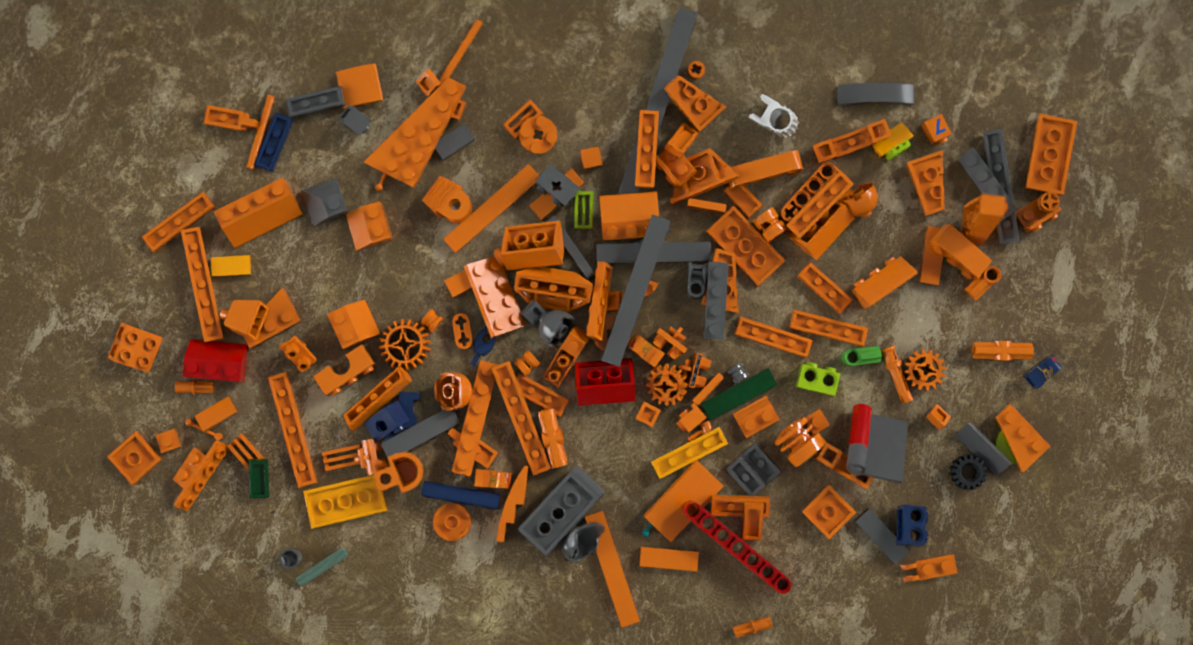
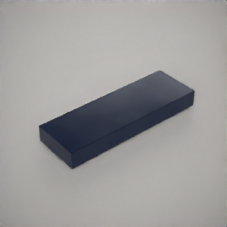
M275 112L254 164L255 166L272 173L274 172L294 122L293 119Z

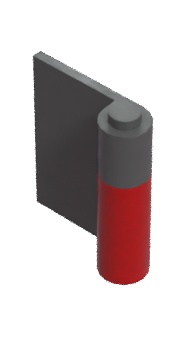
M866 404L854 405L846 465L847 471L853 475H864L902 484L908 421L872 414V408Z

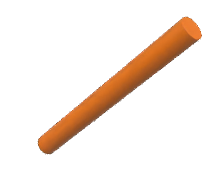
M477 19L440 77L439 82L441 84L451 76L481 28L483 22Z
M267 95L246 166L249 169L254 170V164L275 98L271 95Z

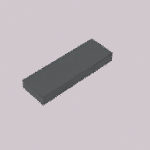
M341 86L286 99L290 118L346 106Z
M968 422L956 432L955 436L975 456L983 460L984 464L996 476L1010 466L1011 461L971 422Z
M870 508L855 520L857 525L895 565L909 552L905 546L896 545L897 537Z

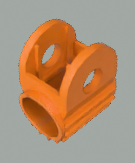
M442 176L438 177L422 199L440 219L444 217L452 223H462L472 213L471 201L467 194L462 191L463 187ZM454 203L461 204L458 210L451 209Z

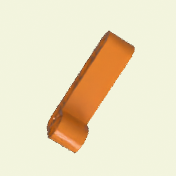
M793 150L733 166L731 168L740 178L730 181L729 186L730 188H737L786 174L790 176L802 173L804 169L798 150Z
M823 163L780 210L779 219L788 224L840 170L832 163ZM828 168L831 171V176H824L822 169ZM809 183H817L818 190H811ZM797 196H803L806 203L804 205L798 204ZM792 207H794L795 210L791 214V217L789 216L788 218H786V212H788Z

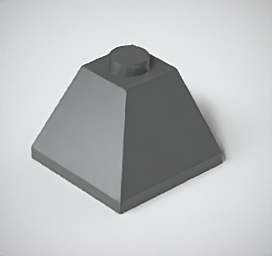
M337 178L301 190L313 226L323 224L349 213Z

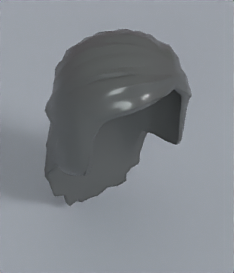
M590 522L570 530L561 544L563 555L571 562H580L587 555L595 552L599 544L598 538L605 532L603 524Z

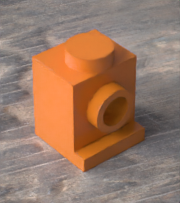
M695 403L690 405L693 409L689 410L687 408L679 415L681 419L676 425L682 432L686 430L689 433L707 418Z

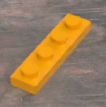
M717 427L651 461L659 479L727 445L728 442L720 427Z

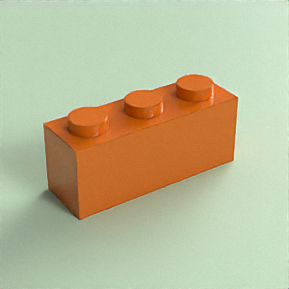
M951 224L942 225L929 242L935 252L940 255L943 254L947 258V262L953 267L959 268L961 274L967 279H978L992 262L988 256Z

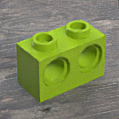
M806 362V365L802 364L800 366L796 383L797 388L829 396L836 395L841 373H837L835 368L825 366V369L817 368L818 364ZM806 371H811L814 375L811 382L807 381L804 377ZM826 375L832 378L830 386H826L823 383V378Z

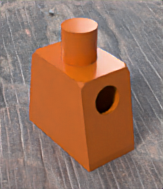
M234 300L230 309L224 308L221 310L220 318L225 320L224 326L231 331L257 341L269 307L260 300Z

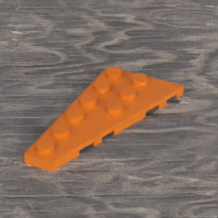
M448 77L363 163L415 188L466 86Z

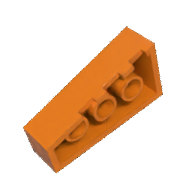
M981 194L965 204L961 234L974 245H983L1007 212L1008 204L1005 203L1006 197Z

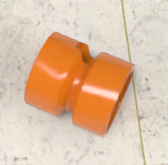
M773 207L753 220L758 230H763L762 235L768 243L788 230L784 221L778 219L779 214Z

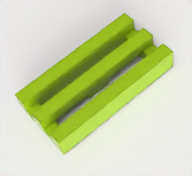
M905 140L902 144H898L884 156L887 161H891L904 153L911 145L909 140Z
M580 191L575 196L574 230H593L594 191ZM579 195H582V225H578ZM586 195H590L589 225H585Z

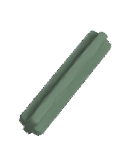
M344 547L340 548L296 578L297 583L300 586H304L346 558L348 552Z

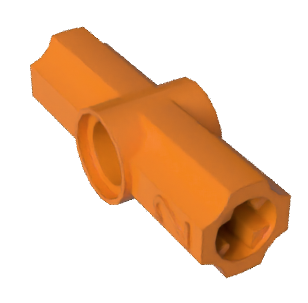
M1011 341L973 342L972 355L973 359H994V361H1012V359L1032 360L1034 347L1032 343H1012Z
M548 408L538 411L542 428V440L544 447L547 448L551 468L567 465L568 460L563 445L564 437L561 427L558 425L555 409Z

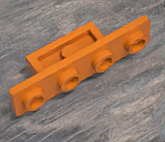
M216 440L207 454H204L198 448L194 447L173 478L183 488L173 504L176 508L184 511L190 509L229 450L227 444Z

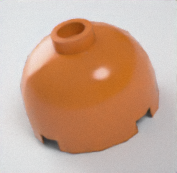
M872 182L858 185L859 189L854 191L852 189L848 190L839 199V202L847 206L852 216L865 218L872 214V210L878 203V193Z
M458 372L442 373L440 379L436 380L434 385L436 401H439L442 405L440 407L447 411L463 408L472 397V385L469 379Z

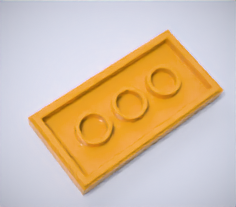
M374 475L303 491L311 529L388 511L383 490H379Z

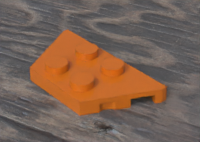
M711 148L687 158L697 173L681 187L676 184L672 185L674 191L670 202L672 205H676L740 177Z

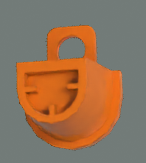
M401 452L387 457L391 466L374 474L379 490L399 485L401 493H404L420 483L424 471L418 457L412 453ZM383 473H388L391 476V482L387 485L382 484L380 481V476Z

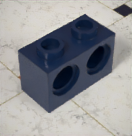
M913 505L898 506L896 545L925 546L928 540V533L926 531L928 512H926V507ZM911 512L916 514V521L911 519ZM911 531L916 535L915 541L910 538Z

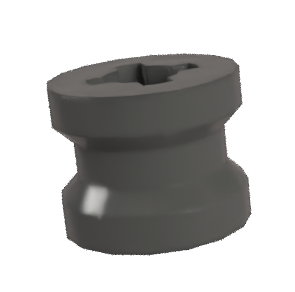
M742 362L726 371V374L731 376L734 385L750 375L748 371L744 370Z

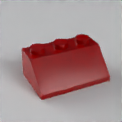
M191 339L183 360L182 377L245 382L248 345L217 341L204 343V340Z
M632 358L622 359L620 367L604 361L575 363L578 406L636 401Z

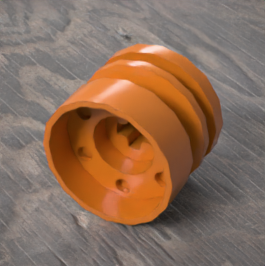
M805 416L789 424L774 441L776 446L785 442L780 449L781 452L789 448L792 450L787 459L794 467L804 463L826 443L819 432L812 435L808 434L813 427L812 424L807 425L805 428L802 427L808 421Z

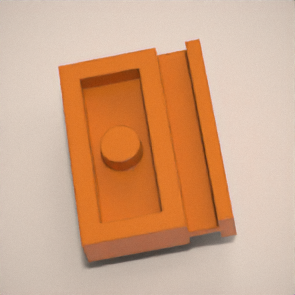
M767 395L733 413L745 438L780 420Z

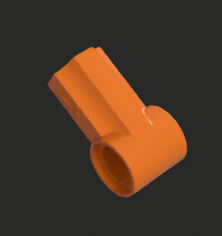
M995 266L987 267L978 279H974L964 289L965 292L977 301L994 283L1000 280V269ZM988 270H992L994 272L995 276L993 280H989L987 278Z

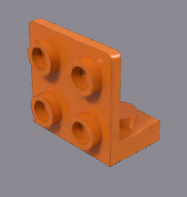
M121 322L107 358L149 373L163 338Z

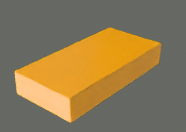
M251 256L211 257L212 277L251 275Z

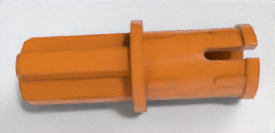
M196 380L192 382H175V393H192L196 395V393H213L215 390L214 382H197Z
M770 616L754 621L751 619L750 622L734 626L733 631L738 638L752 633L756 635V632L773 628Z

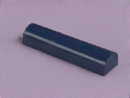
M424 481L421 495L425 498L493 510L499 508L501 494Z

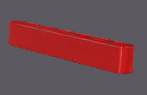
M690 500L684 503L683 513L695 525L778 593L785 594L790 591L792 584L789 578L697 502ZM695 505L697 507L696 513L689 515L687 512L688 508ZM705 518H711L712 520L709 527H703L702 525ZM721 530H725L727 533L724 539H718L717 537L718 532ZM740 542L741 549L737 552L733 551V544ZM756 555V561L749 564L747 562L748 557ZM765 567H770V574L767 576H763V569ZM785 579V586L778 588V581Z

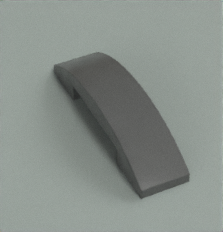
M900 83L837 86L838 105H857L858 103L910 105L914 104L913 85Z

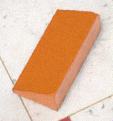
M228 396L195 415V418L202 431L206 432L236 415L238 411Z

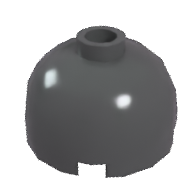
M553 310L543 314L539 320V336L541 340L552 349L558 348L557 344L560 341L564 343L568 334L574 328L572 320L575 321V318L563 310Z

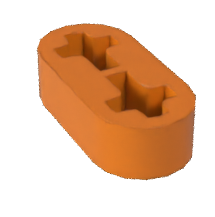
M459 313L452 320L456 345L466 350L473 344L471 323L466 314ZM459 317L467 321L463 324L464 330H461L460 325L456 324V321H459ZM464 332L465 337L467 339H470V342L466 343L467 346H463L462 343H459V340L462 339V333Z

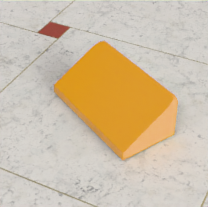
M902 122L890 129L892 137L871 145L879 158L898 144H902L905 140H910L914 137Z

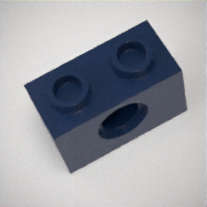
M396 401L384 407L364 422L375 442L382 439L385 442L394 437L393 432L397 434L405 429L404 424L410 421L400 403Z

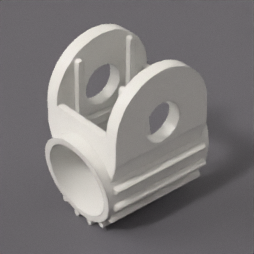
M762 94L760 96L761 100L769 106L762 117L753 113L748 118L779 137H791V134L796 133L795 130L798 129V117L790 108L782 107L775 100ZM789 114V125L782 130H777V119L781 115Z

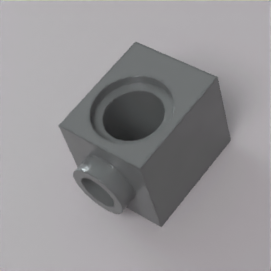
M348 105L337 119L359 136L369 129V123L371 122L369 118L351 105Z

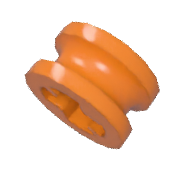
M693 61L688 66L690 78L697 80L704 75L705 67L702 62ZM693 66H696V68H701V70L699 71L700 74L697 75L696 72H691V70H693Z

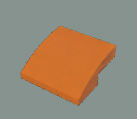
M375 63L336 72L338 85L342 87L346 105L343 106V109H346L348 105L357 107L383 101Z

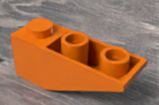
M575 325L543 375L544 379L557 387L560 386L589 341L590 337L587 336V332Z

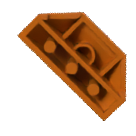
M533 267L516 272L514 291L517 294L519 293L527 303L535 300L542 308L571 312L590 303L593 284L576 272L548 267Z

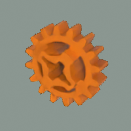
M921 349L920 354L915 351L913 352L914 357H907L910 362L904 363L908 370L903 371V373L909 375L906 381H912L911 387L917 385V390H921L924 386L925 391H929V386L935 389L937 388L935 383L942 384L940 377H946L942 370L947 368L941 366L944 359H937L940 354L932 355L933 350H929L926 353L925 349ZM924 357L921 363H915L916 360ZM932 362L936 364L937 369L934 368ZM926 366L930 373H924L919 367ZM913 371H915L916 375L918 376L917 379L915 378ZM928 377H935L931 382L926 383Z
M668 363L664 367L658 365L656 369L651 371L652 375L647 377L650 381L646 384V387H650L647 393H653L652 400L659 399L658 404L664 401L666 406L670 402L675 405L678 402L677 400L681 401L684 398L683 395L687 393V390L684 389L688 386V383L684 382L687 376H681L682 369L676 371V365H673L672 368H669ZM662 374L661 379L656 380L657 376ZM678 390L677 394L672 396L673 391Z

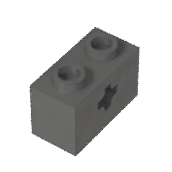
M551 164L536 180L537 189L543 195L549 194L552 197L551 201L558 207L563 206L566 208L580 192V188ZM553 184L556 186L560 184L561 190L553 191Z

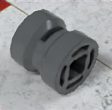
M296 548L286 549L280 555V563L284 568H294L301 563L302 554Z

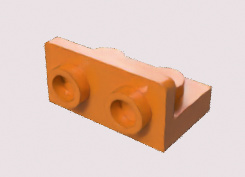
M666 149L660 155L656 154V167L667 174L665 178L671 185L676 184L681 187L697 173L685 155L680 159Z
M1036 198L1016 212V219L1025 233L1030 230L1034 233L1043 227L1041 223L1044 221L1051 222L1059 217L1057 213L1061 211V208L1058 207L1049 213H1043L1037 208L1036 202L1038 198Z

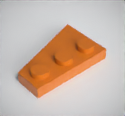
M943 150L906 163L925 217L945 210Z
M283 287L266 304L269 310L257 341L244 337L250 349L302 322Z

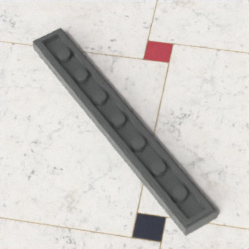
M651 215L601 361L620 367L670 220Z

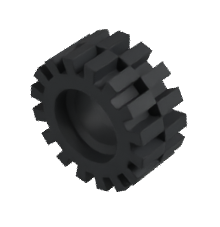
M973 455L957 457L958 459L952 462L953 465L950 466L951 472L949 474L952 476V482L957 487L966 490H974L977 487H981L982 483L986 481L985 476H987L985 471L987 467L984 466L983 460ZM965 465H971L975 469V476L970 480L964 479L961 474V470Z

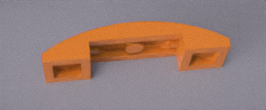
M882 119L861 129L812 146L818 162L823 163L869 147L892 136L886 119Z

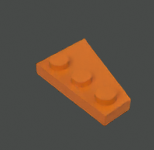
M678 75L664 87L667 94L698 132L704 129L727 107Z
M715 248L712 262L728 263L726 310L739 313L735 253ZM707 282L701 304L706 305Z
M1008 404L995 416L1003 436L1011 448V453L1019 465L1018 468L1021 473L1027 470L1051 447L1011 404Z

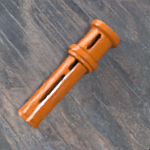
M892 345L881 349V354L886 363L885 368L890 371L903 404L912 401L913 397L901 369L902 361L898 359L895 351L896 346Z

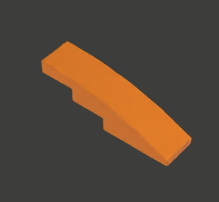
M525 465L507 497L499 522L496 539L498 542L505 541L507 523H515L517 504H525L529 466Z

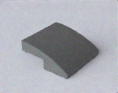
M757 442L726 468L749 496L756 495L782 471Z

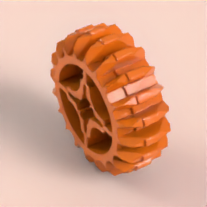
M401 319V325H398L397 321H393L395 328L387 325V329L390 330L389 333L382 331L386 339H379L380 342L385 343V345L379 346V349H385L381 356L385 357L388 355L385 362L389 363L392 360V368L398 363V367L403 368V365H405V369L409 371L410 364L416 369L417 365L415 362L418 361L422 365L424 362L420 358H428L424 351L429 352L431 348L425 347V344H431V341L424 339L429 336V333L422 334L425 327L422 326L417 329L419 326L418 322H415L412 326V320L408 319L407 325H405V320ZM406 329L413 330L420 340H410ZM401 330L400 339L390 344L393 335ZM403 340L411 343L406 351L403 347L397 346L401 345ZM420 346L417 355L410 359L411 349ZM390 349H400L404 361L395 358Z

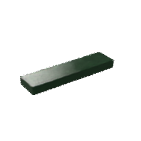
M768 368L701 403V406L710 421L778 384Z

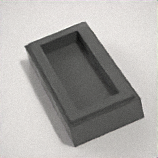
M462 124L440 138L435 149L442 160H445L475 141L466 125Z

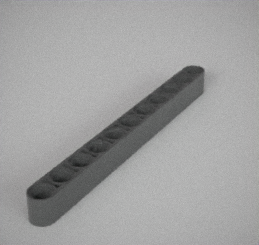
M679 7L646 110L659 111L658 133L670 100V96L664 90V87L678 75L698 12ZM638 135L618 194L639 193L640 187H635Z

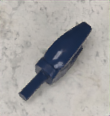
M487 326L479 332L475 339L474 352H476V355L470 364L472 366H475L480 355L485 357L492 351L495 345L496 337L491 338L488 343L483 341L488 331Z

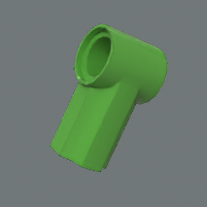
M879 346L848 349L841 354V362L849 367L879 363L882 357ZM850 352L855 356L853 363L847 359Z

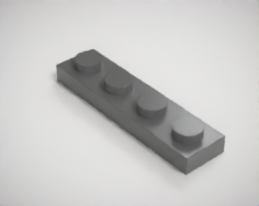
M975 148L958 158L982 194L1006 197L1005 203L1008 204V208L1001 221H1004L1018 211Z
M708 262L704 323L705 339L724 340L728 280L727 262Z

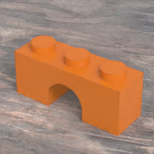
M361 344L346 354L350 362V368L347 373L339 375L332 366H328L313 376L325 396H336L342 391L341 388L346 384L351 386L358 381V376L362 374L366 376L374 370L373 367L377 364L364 345Z
M827 442L818 450L814 457L816 461L864 489H867L873 480V477L853 475L847 471V456Z

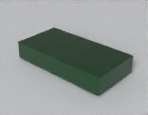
M249 459V498H269L268 459Z

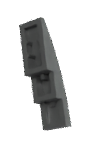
M443 410L380 445L387 457L396 453L408 452L460 424V421L454 410Z

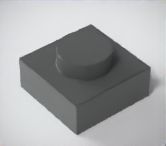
M532 300L520 314L531 326L536 327L541 316L547 314V312L535 300Z

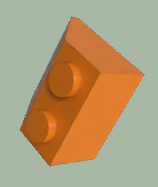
M380 201L361 206L346 214L356 251L393 241L385 210Z
M365 299L345 305L327 314L344 350H348L381 334Z

